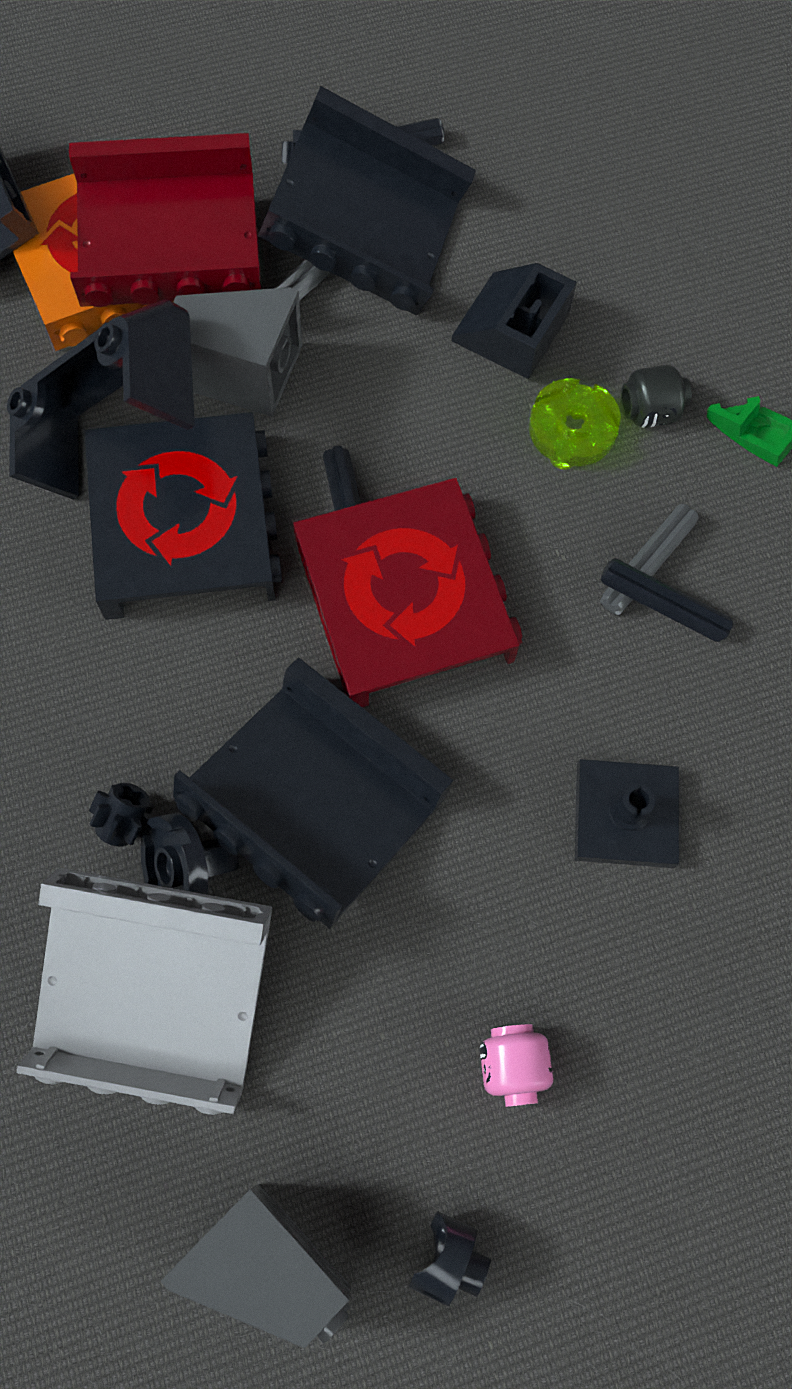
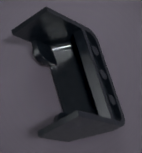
M164 299L113 318L20 387L15 388L7 401V411L10 414L9 477L73 500L79 497L78 416L122 386L124 402L187 430L195 426L190 317L188 311L174 302Z

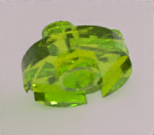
M561 379L544 387L536 397L529 416V434L535 447L559 469H570L573 466H586L595 463L605 457L615 444L621 419L620 409L613 396L597 384H594V387L591 388L587 385L579 384L580 379ZM571 415L574 420L583 419L585 422L582 424L581 429H572L566 425V416Z

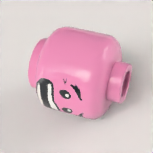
M532 1024L491 1029V1038L484 1040L480 1045L485 1090L493 1096H504L506 1107L538 1103L537 1092L549 1089L554 1079L547 1038L543 1034L534 1033Z

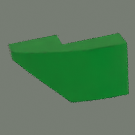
M759 396L747 398V403L744 405L721 408L720 403L710 405L707 409V419L721 432L747 451L776 467L792 449V420L766 407H760Z

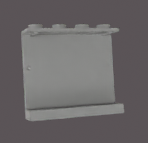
M64 868L56 870L41 883L38 905L51 907L33 1047L17 1065V1073L34 1076L36 1080L46 1084L66 1082L87 1086L91 1091L98 1094L119 1092L140 1096L144 1101L151 1104H167L171 1102L193 1106L196 1110L205 1114L215 1115L223 1112L234 1114L244 1089L272 907Z

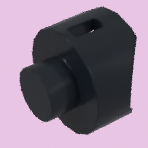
M437 1211L430 1225L435 1243L433 1263L425 1270L415 1273L408 1284V1288L441 1304L450 1306L458 1289L478 1297L487 1277L491 1258L473 1250L477 1229Z

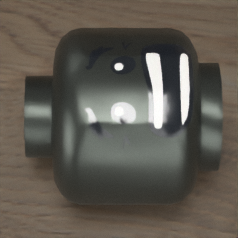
M672 365L635 370L630 375L628 383H623L621 388V405L625 417L632 419L638 427L642 428L678 422L683 415L685 405H689L692 398L689 380L682 378L679 371Z

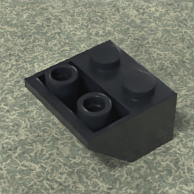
M539 263L493 272L453 333L451 341L529 379L569 315L577 282Z

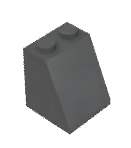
M289 287L176 296L174 303L185 308L190 317L193 393L273 417L303 345L298 290Z
M260 1184L251 1188L161 1280V1283L168 1291L302 1348H306L316 1336L324 1344L349 1317L347 1311L350 1306L347 1303L350 1298L351 1285Z

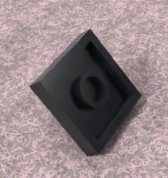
M580 759L577 763L574 861L663 868L677 867L679 865V767Z

